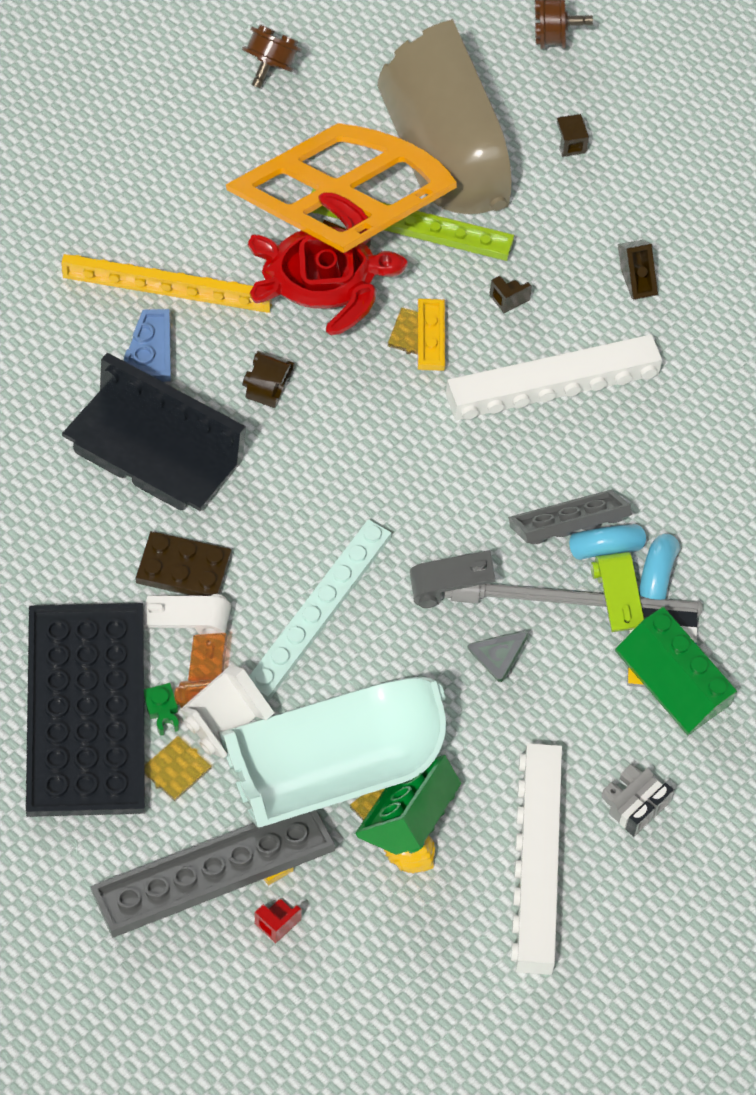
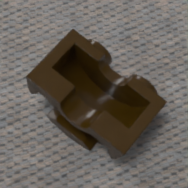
M257 351L253 359L254 367L252 372L247 371L243 379L242 386L247 387L245 398L276 408L282 396L285 383L289 382L295 370V363Z

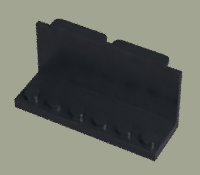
M107 352L101 359L100 391L62 432V436L74 442L73 449L77 455L119 478H124L126 475L131 477L132 483L136 487L174 508L183 510L187 504L201 511L243 461L246 426Z

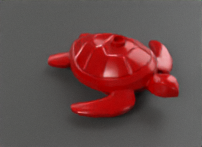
M328 192L319 195V202L345 225L346 230L331 227L339 232H345L368 218L360 207L345 197ZM364 229V230L360 231L359 233L361 234V233L365 232V231L368 230V229ZM302 230L287 237L279 245L267 237L251 235L247 244L254 256L265 259L266 262L262 269L265 280L254 283L250 291V297L256 304L282 295L293 303L309 308L329 309L346 305L326 325V333L337 335L354 327L369 313L377 295L375 286L371 284L374 275L378 274L383 277L401 275L405 271L408 261L403 256L391 251H381L377 255H373L366 245L370 238L343 253Z

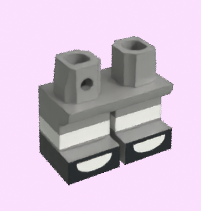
M630 764L620 775V780L627 787L622 790L612 782L604 788L601 797L610 806L609 814L635 837L652 821V818L654 819L671 803L675 789L666 782L662 785L653 777L652 772L648 768L642 772Z

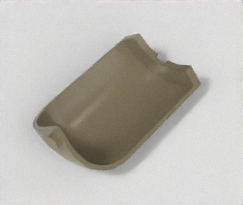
M453 19L435 24L422 31L423 35L410 42L407 40L394 52L395 57L389 64L385 63L380 72L377 87L399 138L412 143L437 159L456 181L457 188L434 200L433 203L445 210L459 214H480L502 210L509 207L511 168L501 126ZM413 169L420 188L427 185L428 182L423 176Z

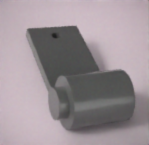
M490 550L421 563L410 569L414 603L422 608L436 606L441 600V592L496 582Z

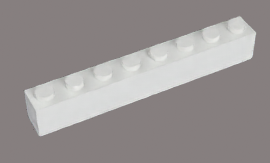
M651 334L448 379L446 397L455 421L461 419L469 420L479 415L496 414L502 410L514 407L522 408L528 404L549 402L563 396L571 397L581 392L598 391L612 385H625L630 381L651 379L659 375L662 358Z
M527 743L525 754H520L519 771L524 772V780H519L518 798H523V807L518 806L516 824H522V832L516 834L515 851H521L520 860H515L514 878H520L519 888L514 887L513 905L518 906V915H513L512 933H517V943H512L511 961H516V972L552 975L555 964L562 746Z

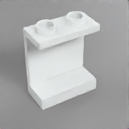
M233 665L225 669L180 709L186 718L184 723L187 728L194 734L197 733L201 741L199 744L202 749L209 755L214 754L225 758L228 754L222 747L219 732L248 724L255 717L267 720L274 714V711L246 671Z

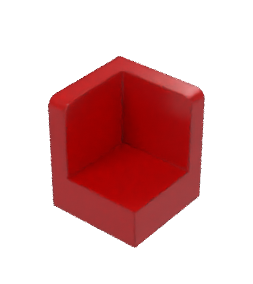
M281 899L276 901L269 909L263 904L255 911V925L276 944L301 921L302 909L298 905L291 909Z

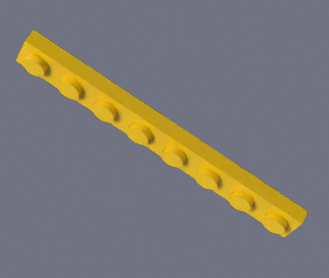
M64 254L61 261L62 276L66 279L270 313L272 299L258 304L254 303L250 297V291L253 286L239 284L234 281L215 280L210 277L162 271L157 268H144L133 264L109 262L105 259L86 258L80 255Z

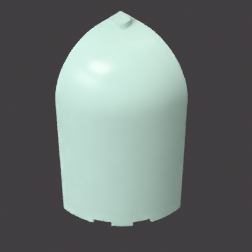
M427 677L394 680L269 717L267 720L261 719L219 732L222 746L228 754L226 759L229 768H234L235 773L237 772L240 781L236 782L243 803L249 801L252 809H249L248 813L253 823L260 828L417 777L419 773L424 772L432 764L442 747L446 731L445 712L442 701L445 700V694L440 683L437 684L436 680Z

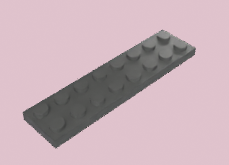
M317 810L260 828L254 823L92 885L90 888L112 938L334 852L335 844Z

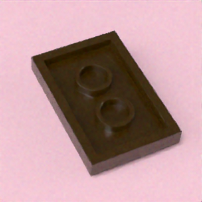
M150 531L135 577L136 584L190 596L220 595L231 559L232 549Z

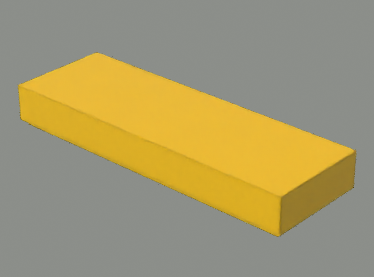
M418 298V370L444 371L445 299Z

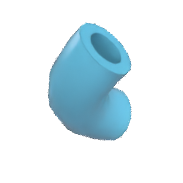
M637 524L616 525L573 533L570 537L569 545L572 555L577 560H582L600 555L637 552L644 547L646 534L644 529Z
M661 534L652 542L642 571L639 587L640 596L656 600L666 599L673 563L680 551V544L673 535Z

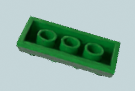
M664 607L641 621L615 649L619 657L687 735H690L729 707L737 693L733 685Z
M445 755L436 757L432 764L424 772L419 773L417 777L385 788L355 832L357 838L395 855L405 852L415 853L422 849L425 845V840L434 831L437 821L445 814L446 807L455 798V793L462 784Z

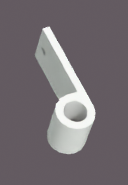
M219 594L211 596H147L143 611L144 628H195L200 636L211 640H219L225 636L231 603L226 597Z

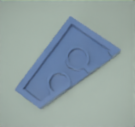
M170 309L142 310L133 333V339L124 355V361L162 382L171 381Z

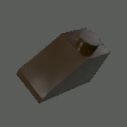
M637 240L617 244L621 272L631 299L635 300L658 295L652 243L645 240Z

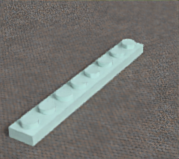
M369 519L365 522L249 675L267 702L391 539L390 531Z

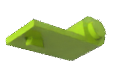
M630 552L596 556L595 562H591V574L593 579L597 578L599 584L602 583L611 632L634 630L644 620Z

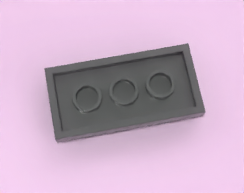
M611 489L508 518L510 528L527 544H540L546 538L553 536L566 537L572 531L579 529L591 530L596 528L598 524L605 522H620L624 517L631 516L632 511L631 505Z

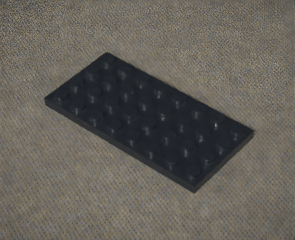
M143 603L29 605L26 817L145 814Z

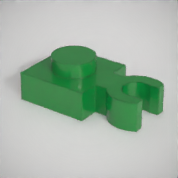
M167 683L144 689V702L150 720L158 718L157 731L159 735H164L163 725L167 723L173 725L175 732L179 731V721L174 713H178V706L171 684Z

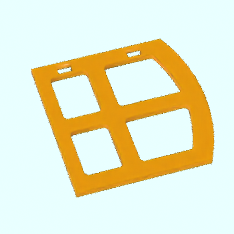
M340 123L329 127L226 184L227 191L343 253L457 188L456 181L450 172L437 159L421 148L377 130ZM337 142L357 144L383 152L339 178H333L303 163L304 160ZM399 162L407 163L428 182L427 185L392 205H385L354 189ZM279 174H286L316 191L292 204H286L256 187ZM328 192L347 198L360 207L369 218L345 232H339L307 214L323 206L319 202V195ZM425 194H428L427 196H425V197L422 198V199L419 198V197H421V196H423V195H425ZM364 229H368V230H366L365 232H363V233H361V234L359 233L360 231H362V230H364Z

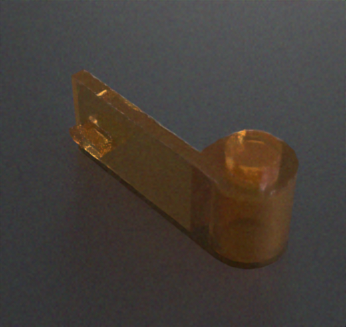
M226 633L193 635L188 681H181L179 687H176L174 694L175 701L181 708L224 671L228 637Z

